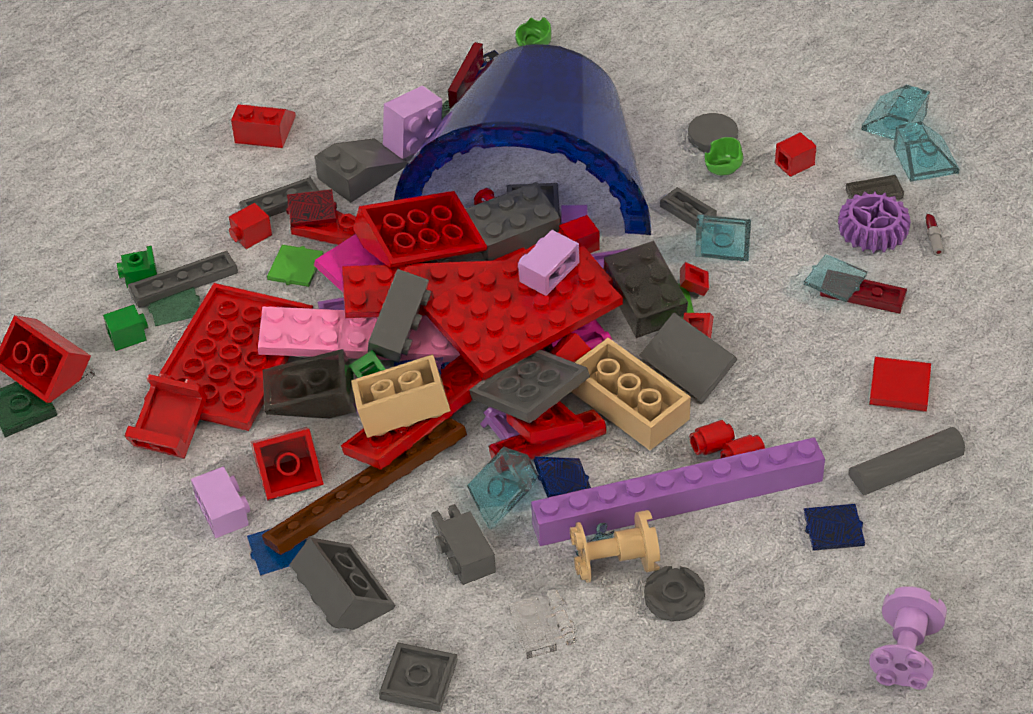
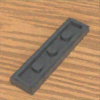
M224 251L128 285V290L137 307L140 308L238 273V269L228 251Z

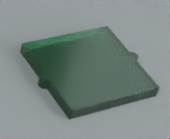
M192 287L149 303L148 311L152 313L155 326L193 318L199 308L200 296L196 295L195 289Z

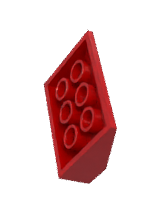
M455 191L359 206L353 227L363 248L390 268L487 250L486 243Z

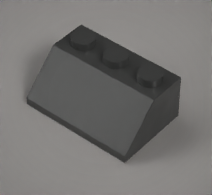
M309 537L290 563V566L297 574L298 581L305 585L311 594L312 601L321 608L326 615V621L335 628L355 630L393 610L396 606L351 544Z

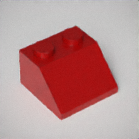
M238 104L231 119L234 141L238 144L283 148L296 114L294 111L287 109Z
M303 427L250 441L267 500L324 485L310 428Z

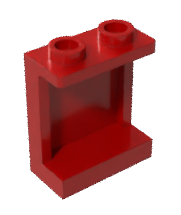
M160 373L158 376L148 374L147 381L150 384V389L136 426H128L124 436L132 446L185 459L208 396L202 390L201 385L193 380L186 379L184 382H181L163 373Z

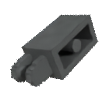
M453 504L448 508L450 519L445 521L438 510L432 512V521L438 532V536L435 537L437 548L441 554H446L448 557L447 565L453 576L457 575L462 585L496 573L495 554L471 511L461 514L456 505Z

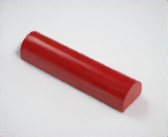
M594 409L576 415L583 421L582 433L550 439L543 444H530L519 434L490 444L488 446L490 456L495 468L500 472L606 434L605 420Z

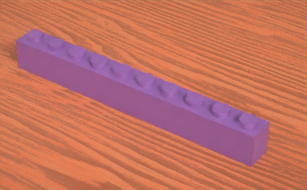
M814 437L531 502L532 525L539 546L570 540L569 528L575 527L576 522L581 523L585 536L635 525V512L650 511L653 519H648L647 522L814 484L823 481L825 457Z

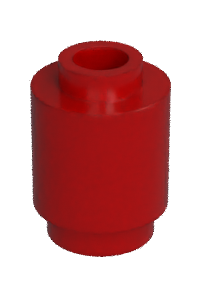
M719 420L696 428L695 432L690 433L689 438L695 454L706 456L723 450V444L734 440L735 434L729 423L726 424L725 421Z
M749 434L724 443L720 457L725 458L765 449V445L759 435L752 436Z

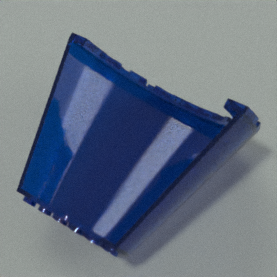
M546 44L520 46L509 49L488 62L407 163L400 175L394 195V200L421 196L425 183H428L434 170H439L446 163L453 160V156L459 152L461 155L469 153L474 147L483 149L493 147L530 148L551 154L560 153L565 155L567 160L575 164L577 160L585 164V170L596 177L601 183L606 182L610 186L609 192L619 200V209L622 213L625 233L651 235L652 233L651 216L616 86L608 74L594 61L578 52L561 46Z

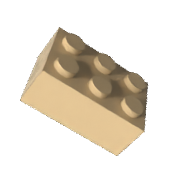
M433 354L351 380L357 411L367 438L375 435L381 436L390 430L400 427H409L421 420L437 418L450 411L443 382Z

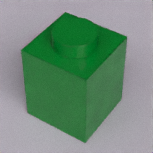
M134 304L103 315L107 334L115 351L147 341L144 331L148 329L147 320L143 313L138 314Z

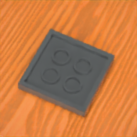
M539 350L484 381L482 380L469 391L472 400L531 423L550 407L557 404L572 390L578 388L580 384L590 377V374L585 366Z

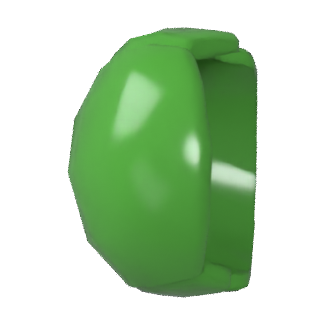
M531 17L515 31L516 43L526 52L535 53L543 51L551 42V24L545 17H542L540 21Z
M723 137L711 142L710 152H705L704 156L708 171L719 176L733 174L741 167L744 160L740 141L733 137Z

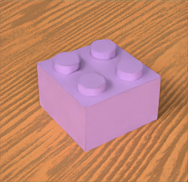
M420 86L384 103L383 145L404 159L440 141L442 99L424 86Z

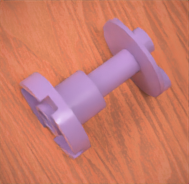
M899 587L895 589L894 594L889 596L888 593L885 596L882 615L885 621L894 628L893 637L897 644L878 647L870 655L869 664L871 669L877 674L876 680L886 686L897 684L922 690L927 687L928 681L933 677V664L925 655L915 650L916 646L924 642L925 636L939 632L945 624L946 606L940 599L938 603L931 599L930 592L917 587Z

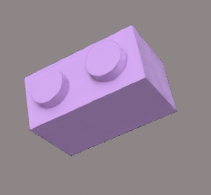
M551 230L544 238L542 237L538 240L536 246L528 254L523 255L519 260L520 282L547 296L579 263V243Z
M224 466L191 479L195 499L215 538L249 525L246 513L250 512V507L245 496L239 497L237 493L240 492L238 483L234 475L229 477Z

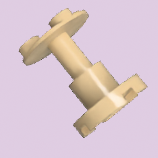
M649 510L635 512V528L615 531L614 538L586 542L580 522H576L575 527L569 528L572 545H575L578 550L579 556L574 557L576 573L580 575L581 580H585L586 583L591 582L590 560L618 556L619 561L640 558L646 572L660 569V566L655 563L660 561L655 527L649 528L647 522L648 519H653Z

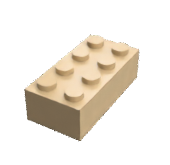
M610 338L605 339L575 362L587 367L590 377L571 392L647 449L652 450L690 420L691 397Z

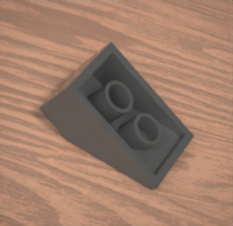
M375 138L334 143L315 155L317 178L350 203L408 166V162L405 159L397 156Z

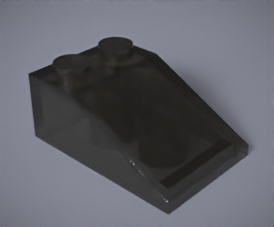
M344 349L263 369L264 411L266 415L330 419L357 412L351 380H354V373L349 366L350 362Z

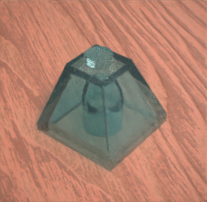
M921 121L896 125L893 149L910 182L959 173L960 169L940 134Z
M697 215L695 257L748 262L751 219Z
M503 447L467 485L489 529H493L530 491L539 475L527 454Z

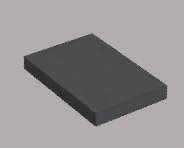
M675 313L670 316L639 355L644 361L701 403L707 399L738 360L732 353Z

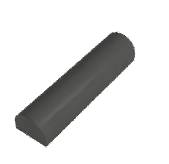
M950 427L849 468L848 475L864 496L963 456L965 443L960 432L955 427Z

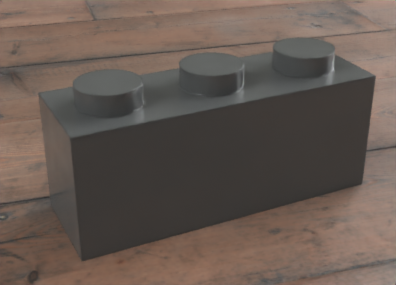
M397 269L369 339L368 352L373 350L376 355L398 363L402 354L408 355L413 341L409 339L412 330L417 331L422 315L418 314L421 305H427L432 291L427 290L428 279Z

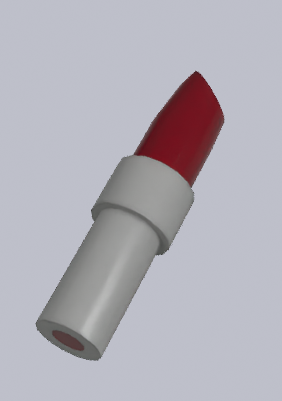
M926 214L928 239L931 241L934 255L940 256L944 253L940 228L937 226L935 217L931 214Z

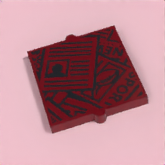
M332 189L287 195L288 208H286V213L290 217L291 227L336 222L335 209L337 208V203L334 202Z

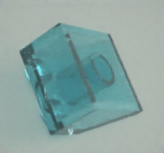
M906 84L880 96L864 121L861 130L909 145L927 115L930 91Z

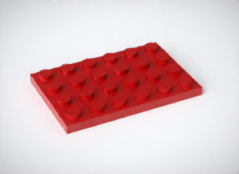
M535 244L431 299L426 306H422L424 314L484 381L623 304V297L580 253L579 263L547 296L521 283L518 269L519 260L523 255L528 254L536 246Z
M213 283L160 373L167 374L177 381L184 382V380L188 379L201 385L202 390L208 396L200 416L201 420L249 431L268 397L269 389L277 381L290 357L258 354L262 307L313 309V305Z

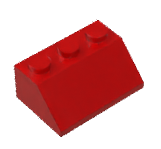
M14 315L0 345V370L46 403H51L78 383L91 358L90 354L38 319Z

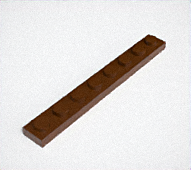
M452 418L444 420L431 433L422 437L409 450L404 451L395 458L390 465L381 470L369 466L262 534L265 545L279 555L292 550L303 540L315 535L331 522L340 519L345 513L356 506L362 505L373 495L387 489L389 485L401 477L410 474L415 468L426 461L432 460L437 454L448 447L455 445L457 441L467 436L465 426Z

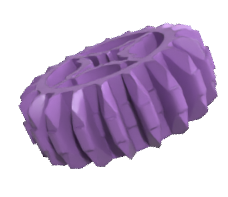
M864 191L862 196L854 194L853 199H847L845 205H842L838 216L840 235L844 236L845 242H851L853 248L861 247L862 252L866 249L872 250L873 253L876 250H881L884 253L887 248L894 250L896 245H902L904 239L907 238L911 223L908 208L903 206L902 201L897 202L895 196L887 197L886 192L883 195H878L875 191L873 194H868Z

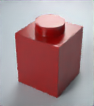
M800 132L776 144L775 164L792 177L815 165L817 146Z
M256 203L229 216V234L235 242H239L245 249L272 236L270 218Z
M588 215L559 225V232L563 236L579 243V248L584 246L589 253L600 250V231Z
M570 333L564 336L549 353L575 363L592 349L577 333Z

